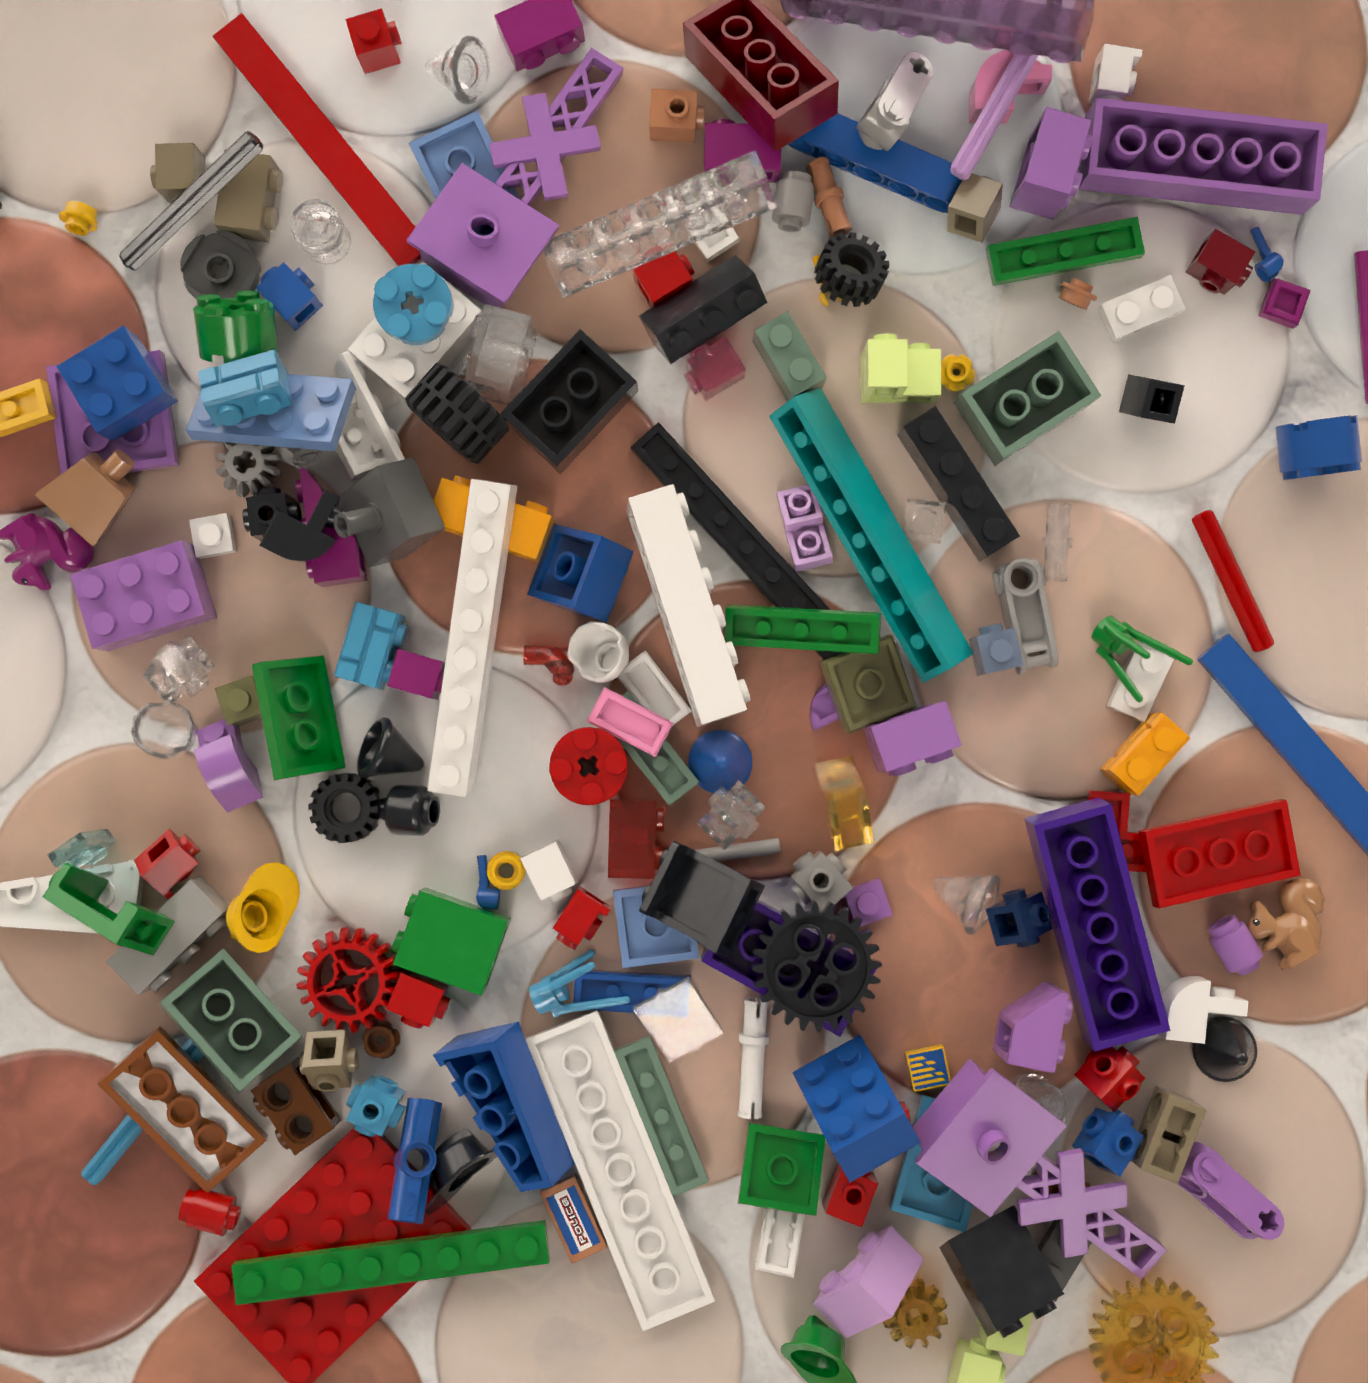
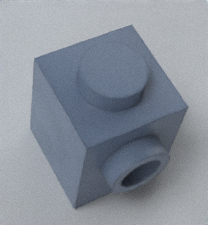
M1002 623L979 628L980 635L969 639L970 647L974 653L972 656L977 676L1023 666L1015 628L1003 630Z

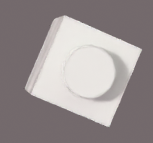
M559 840L521 858L540 901L550 897L552 903L573 894L571 886L575 885L578 880Z

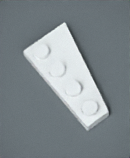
M134 859L128 860V862L104 864L85 869L109 880L98 899L104 906L117 914L126 901L141 906L144 879L141 877ZM53 875L0 883V927L99 934L42 897L48 889L49 881Z

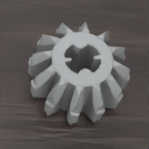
M224 442V446L229 450L228 453L216 454V459L225 463V465L216 470L218 476L226 477L223 486L228 490L236 488L237 495L243 498L248 495L249 491L253 496H258L257 491L262 489V485L266 488H275L274 483L270 481L271 476H283L281 470L273 467L283 461L280 454L273 453L275 446L240 443L235 445ZM245 462H256L254 468L243 469Z

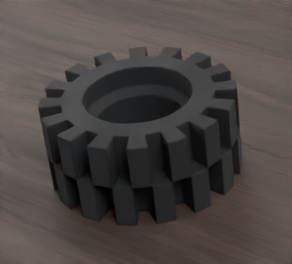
M852 232L849 233L848 238H846L844 233H839L836 238L832 236L828 243L825 244L814 270V273L817 274L815 277L816 284L822 283L820 287L822 293L830 291L829 299L835 302L836 298L839 297L842 299L841 305L847 306L849 301H852L853 307H860L862 302L867 305L872 299H875L889 273L887 270L890 266L889 261H884L887 256L885 251L877 252L880 246L874 241L870 245L867 243L869 237L862 235L861 240L856 239V233ZM842 265L854 267L862 275L851 273Z
M341 773L329 776L327 780H322L318 784V789L313 790L310 796L313 798L312 803L308 804V810H312V816L309 817L311 824L315 823L317 826L315 830L319 834H324L326 836L325 839L329 841L348 843L367 837L371 831L377 828V822L381 819L379 807L382 799L378 795L380 793L379 789L371 784V780L362 778L359 774ZM341 793L353 794L360 803V813L350 823L339 821L332 811L333 801Z

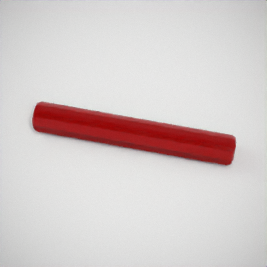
M1206 510L1195 515L1192 518L1193 525L1252 651L1261 652L1269 649L1274 645V639L1214 511Z

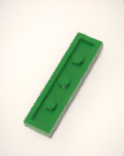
M1138 217L990 244L985 249L993 286L1140 259L1145 255Z
M728 605L725 607V643L731 641L734 646L878 654L880 651L881 613Z

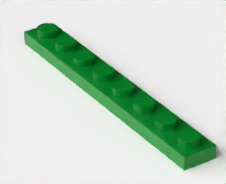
M546 1220L237 1260L231 1266L236 1305L544 1265L550 1263V1251Z

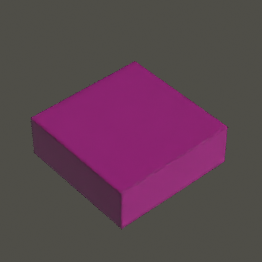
M1275 277L1269 283L1258 316L1294 329L1299 325L1311 290Z

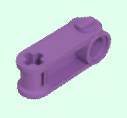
M1193 1143L1177 1185L1192 1194L1242 1238L1255 1239L1260 1237L1266 1240L1278 1238L1284 1228V1218L1277 1206L1229 1166L1216 1151L1202 1143Z

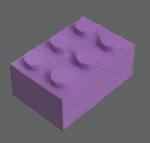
M183 540L70 574L92 649L111 651L217 618L201 561L195 556L194 545Z

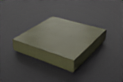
M892 635L880 637V651L878 654L841 652L819 661L845 734H850L917 707Z

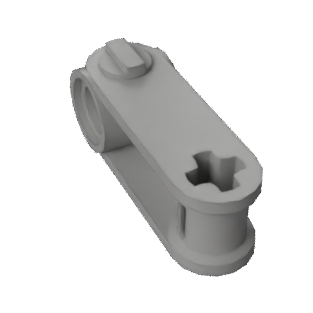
M908 52L904 56L895 73L888 76L874 101L857 124L856 128L859 131V136L867 147L889 151L909 124L910 116L934 73L930 61L922 54Z
M1019 558L1007 564L996 566L995 572L992 573L995 593L1000 598L1006 629L1015 628L1023 666L1015 668L1017 674H1025L1026 669L1048 665L1050 668L1057 667L1058 652L1044 589L1046 580L1042 563H1038L1035 558ZM1014 569L1022 570L1027 577V583L1023 589L1016 588L1011 582V574ZM1041 652L1040 655L1028 657L1029 653Z

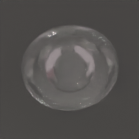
M472 35L460 38L457 43L428 59L425 63L426 71L453 93L455 98L461 103L473 104L477 102L487 89L490 77L489 56L484 44Z
M996 874L989 876L938 877L934 880L933 886L963 925L965 932L973 935L980 931L987 922L988 917L985 909L996 904L1000 893L1001 881Z

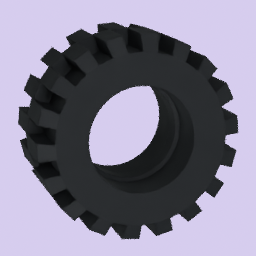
M435 363L405 397L407 406L461 456L475 464H479L509 431L506 420L467 382L445 365Z

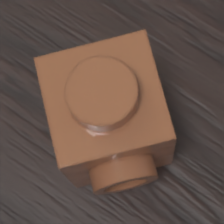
M651 89L649 122L651 141L695 143L696 129L703 130L705 106L697 105L698 91Z

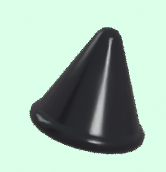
M387 717L379 718L370 727L361 744L357 758V772L360 777L365 779L371 776L419 771L424 767L423 759Z
M1218 1017L1207 1021L1205 1044L1193 1043L1192 1046L1193 1058L1197 1067L1207 1077L1219 1082H1232L1243 1078L1251 1071L1257 1059L1258 1049L1253 1033L1246 1025L1234 1018Z

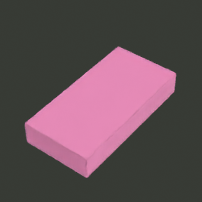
M605 687L587 719L588 723L609 732L654 757L657 756L673 725V722Z

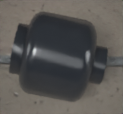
M396 785L381 800L379 807L380 818L385 821L386 827L391 833L423 836L438 823L440 817L438 798L431 791H427L428 788L425 786Z

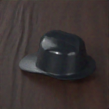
M461 1129L444 1141L435 1151L436 1165L432 1175L438 1193L428 1204L425 1210L427 1215L440 1209L473 1175L497 1158L494 1150L489 1151L468 1129Z

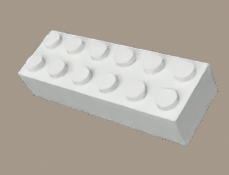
M674 484L628 498L626 512L696 727L746 711L745 703L751 701L745 680H737L733 668L735 664H738L737 654L731 641L725 643L721 631L726 626L725 618L720 605L713 606L710 594L711 590L714 589L713 581L708 568L700 567L698 558L702 549L696 531L688 530L686 521L690 513L683 492L676 494Z

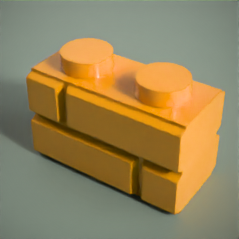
M1162 712L1150 713L1145 722L1140 723L1114 752L1115 757H1110L1099 770L1124 793L1139 796L1190 740V737Z

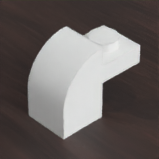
M1187 976L1180 978L1170 984L1162 994L1171 1031L1158 1035L1166 1040L1205 1044L1208 1013L1247 1017L1248 1001L1236 996L1235 989L1211 986V981L1203 977Z

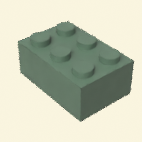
M1060 331L962 392L954 404L993 465L996 466L1092 405L1101 397V394Z
M224 948L160 1002V1007L238 1094L302 1037Z

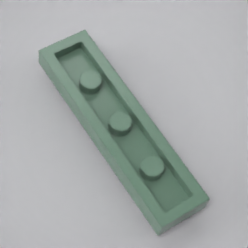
M651 1035L616 1048L614 1053L672 1196H677L708 1183L709 1177Z

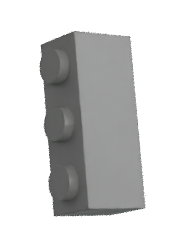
M202 876L190 879L157 911L171 918L175 923L154 956L121 946L106 963L137 995L151 989L156 993L172 979L173 976L169 973L172 968L179 962L185 965L201 950L197 944L206 935L212 938L227 925L225 917L229 904Z

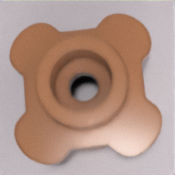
M1072 278L1070 284L1064 281L1060 284L1063 290L1059 298L1084 310H1087L1091 300L1096 301L1098 298L1091 294L1093 286L1076 278Z

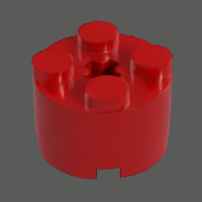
M594 727L578 728L564 735L555 745L549 764L552 782L559 793L569 801L580 805H597L614 797L624 786L629 771L628 756L620 741L609 732ZM595 756L598 759L595 766L599 769L597 775L589 773L585 776L581 772L584 766L580 762L583 757L591 759Z

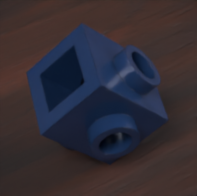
M1025 888L1011 890L1002 894V901L985 909L996 946L1017 944L1019 948L1031 946L1040 942V935L1053 929L1050 921V910L1045 904L1042 892L1026 894Z

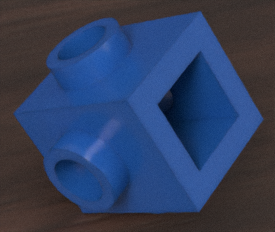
M1095 1107L1092 1114L1085 1119L1082 1130L1072 1144V1147L1074 1149L1080 1148L1083 1151L1084 1157L1097 1168L1121 1177L1129 1162L1136 1156L1137 1149L1145 1137L1132 1127L1134 1120L1118 1109L1115 1112H1109Z

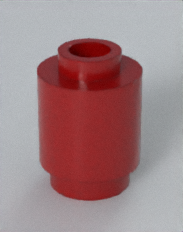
M199 1188L197 1191L188 1189L179 1209L178 1220L186 1222V1227L223 1237L227 1230L233 1231L240 1217L241 1207L236 1206V1197L215 1191L207 1193L202 1188Z

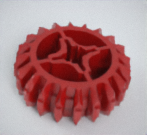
M343 927L340 929L339 938L334 931H329L325 934L326 943L320 939L312 943L316 953L307 951L303 954V959L311 966L303 965L298 967L297 973L307 977V980L298 982L296 988L308 990L309 994L301 998L300 1003L304 1005L312 1001L315 1007L309 1011L308 1015L313 1018L321 1012L324 1015L320 1023L321 1026L326 1027L332 1020H335V1030H344L346 1022H348L351 1033H356L360 1029V1021L366 1029H370L375 1025L374 1017L380 1021L387 1017L384 1007H387L391 998L389 994L393 993L396 983L391 981L398 979L403 971L398 969L391 970L390 966L393 965L396 955L388 959L386 958L384 953L391 947L389 942H386L379 948L375 946L379 939V934L373 933L365 941V929L360 927L356 929L352 939L349 927ZM344 949L359 951L366 955L373 963L358 965L353 961L350 954H345ZM331 954L335 961L332 963L334 976L329 983L322 986V968L326 959ZM363 972L366 973L357 979V982L353 985L342 984L338 987L334 986L342 981V978L346 975L352 976L355 974L356 976ZM378 974V993L372 1004L368 1006L365 999L368 995L365 988L366 981L373 975ZM336 994L342 995L350 1006L354 1005L356 1010L341 1008L328 997Z

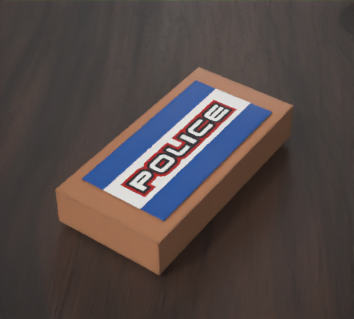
M576 1173L557 1181L552 1187L540 1189L541 1198L572 1264L607 1248V1241Z

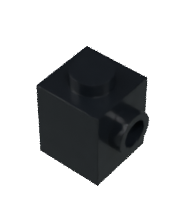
M1128 374L1119 412L1175 424L1185 385Z

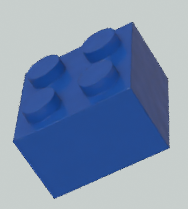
M124 325L56 366L96 433L111 441H115L178 402L140 338Z

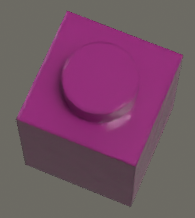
M398 649L387 686L438 700L439 693L442 690L445 662Z

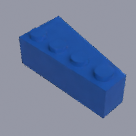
M519 1022L458 1035L433 1054L439 1066L446 1065L455 1079L451 1085L458 1096L465 1095L475 1110L476 1115L473 1119L480 1130L484 1129L489 1133L496 1143L493 1150L520 1192L552 1187L574 1165L571 1153Z

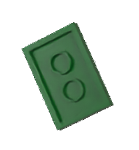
M324 655L252 664L274 781L346 768Z

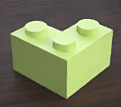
M888 333L878 334L874 336V339H868L860 356V403H936L941 396V349H930V344L927 343L908 345V339H897V335Z

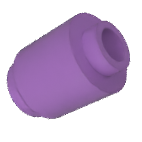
M1229 915L1217 920L1208 927L1207 930L1211 935L1209 941L1229 973L1238 972L1242 976L1251 973L1260 966L1259 960L1262 958L1263 953L1244 921H1238L1235 915Z

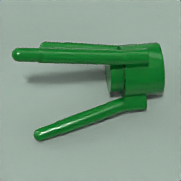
M1107 616L1101 620L1091 636L1092 640L1099 645L1096 653L1106 660L1128 692L1139 703L1143 701V696L1112 655L1113 653L1121 655L1129 648L1144 659H1149L1150 653L1133 641V638L1186 665H1192L1193 663L1191 658L1134 629L1127 622H1119L1113 616Z

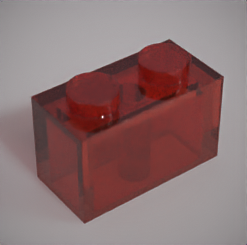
M610 799L608 878H655V870H659V860L663 854V847H656V831L664 832V808H657V800Z

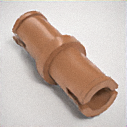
M820 157L810 161L809 165H806V171L812 177L811 182L816 194L814 203L816 208L822 211L829 238L832 236L836 238L839 233L847 235L853 228L842 202L844 199L843 190L841 187H837L829 158Z

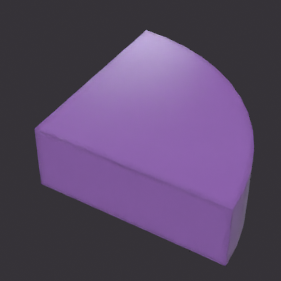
M827 683L816 692L810 706V722L813 731L839 719Z

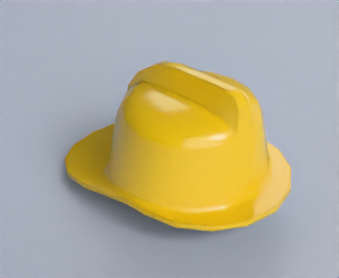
M273 862L266 863L257 868L249 877L241 894L233 898L227 908L226 923L231 933L230 938L238 941L249 951L255 953L268 952L277 946L297 907L300 897V885L296 874L287 865Z

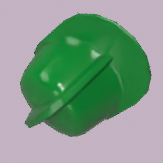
M809 1315L805 1324L797 1328L791 1342L781 1346L782 1355L790 1361L807 1383H857L854 1375L845 1364V1342L843 1337L829 1328L816 1315Z

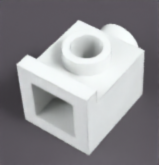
M1104 44L1095 59L1088 103L1093 104L1096 98L1123 101L1126 95H1132L1137 78V72L1133 71V69L1141 59L1143 50Z

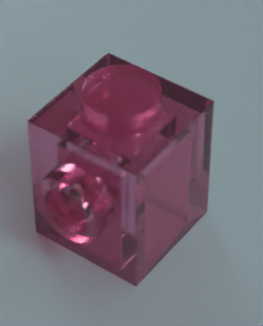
M727 337L712 345L709 342H705L689 353L690 358L686 360L688 372L684 374V378L695 395L700 392L705 401L745 378L746 369Z

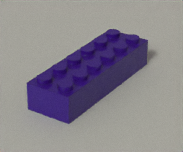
M1098 797L1024 818L1046 903L1050 910L1051 922L1082 1038L1095 1052L1171 1031L1112 805Z

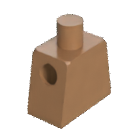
M116 449L106 461L97 453L92 452L41 488L35 496L88 543L94 546L109 532L135 491L133 485L124 478L135 466V463L130 456L119 449Z

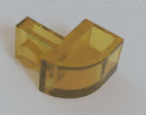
M853 756L815 763L816 775L825 803L826 820L835 851L873 843L867 798L861 776H858Z

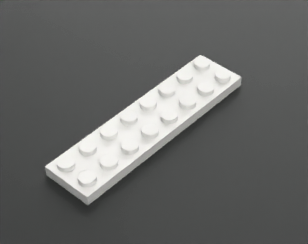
M598 1009L527 1037L526 1042L642 1331L715 1302L714 1293L676 1199L672 1196Z

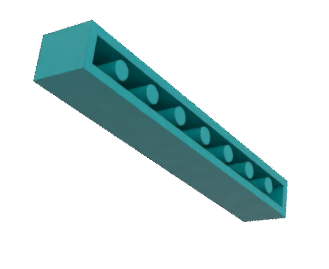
M817 388L795 396L769 415L922 683L951 669L973 655L971 647L822 389Z

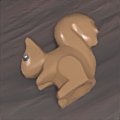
M1301 877L1285 883L1280 891V902L1285 913L1276 918L1272 916L1261 902L1257 901L1250 905L1252 914L1247 928L1255 940L1268 937L1261 947L1263 952L1276 947L1282 951L1284 957L1279 963L1282 970L1286 968L1291 969L1321 952L1319 943L1322 931L1316 915L1324 911L1323 902L1325 897L1321 892L1320 886L1308 878Z

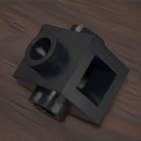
M280 488L261 489L257 491L258 496L246 497L247 509H243L242 512L245 530L250 532L252 537L262 541L277 510L298 521L302 518L299 503L285 492L281 493ZM273 510V517L267 520L266 511Z

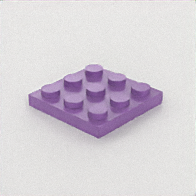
M161 350L149 351L148 353L169 385L165 353ZM57 365L46 366L49 391L56 414L53 423L60 475L92 452L97 453L106 461L116 449L122 450L134 461L135 466L128 473L180 466L172 406L115 441H111L96 433L57 369Z

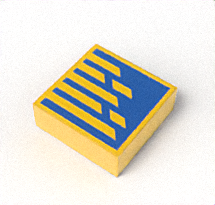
M942 1044L904 1052L913 1092L947 1086L951 1081L946 1054Z

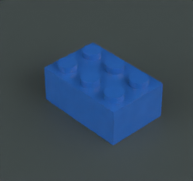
M861 1035L854 1037L792 1072L833 1155L849 1182L856 1180L921 1143Z

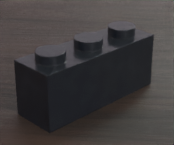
M734 255L639 315V318L653 345L672 364L768 302L755 273L740 258Z

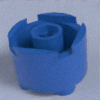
M1358 415L1311 420L1299 425L1292 423L1275 427L1279 469L1283 475V480L1361 470L1360 462H1362Z

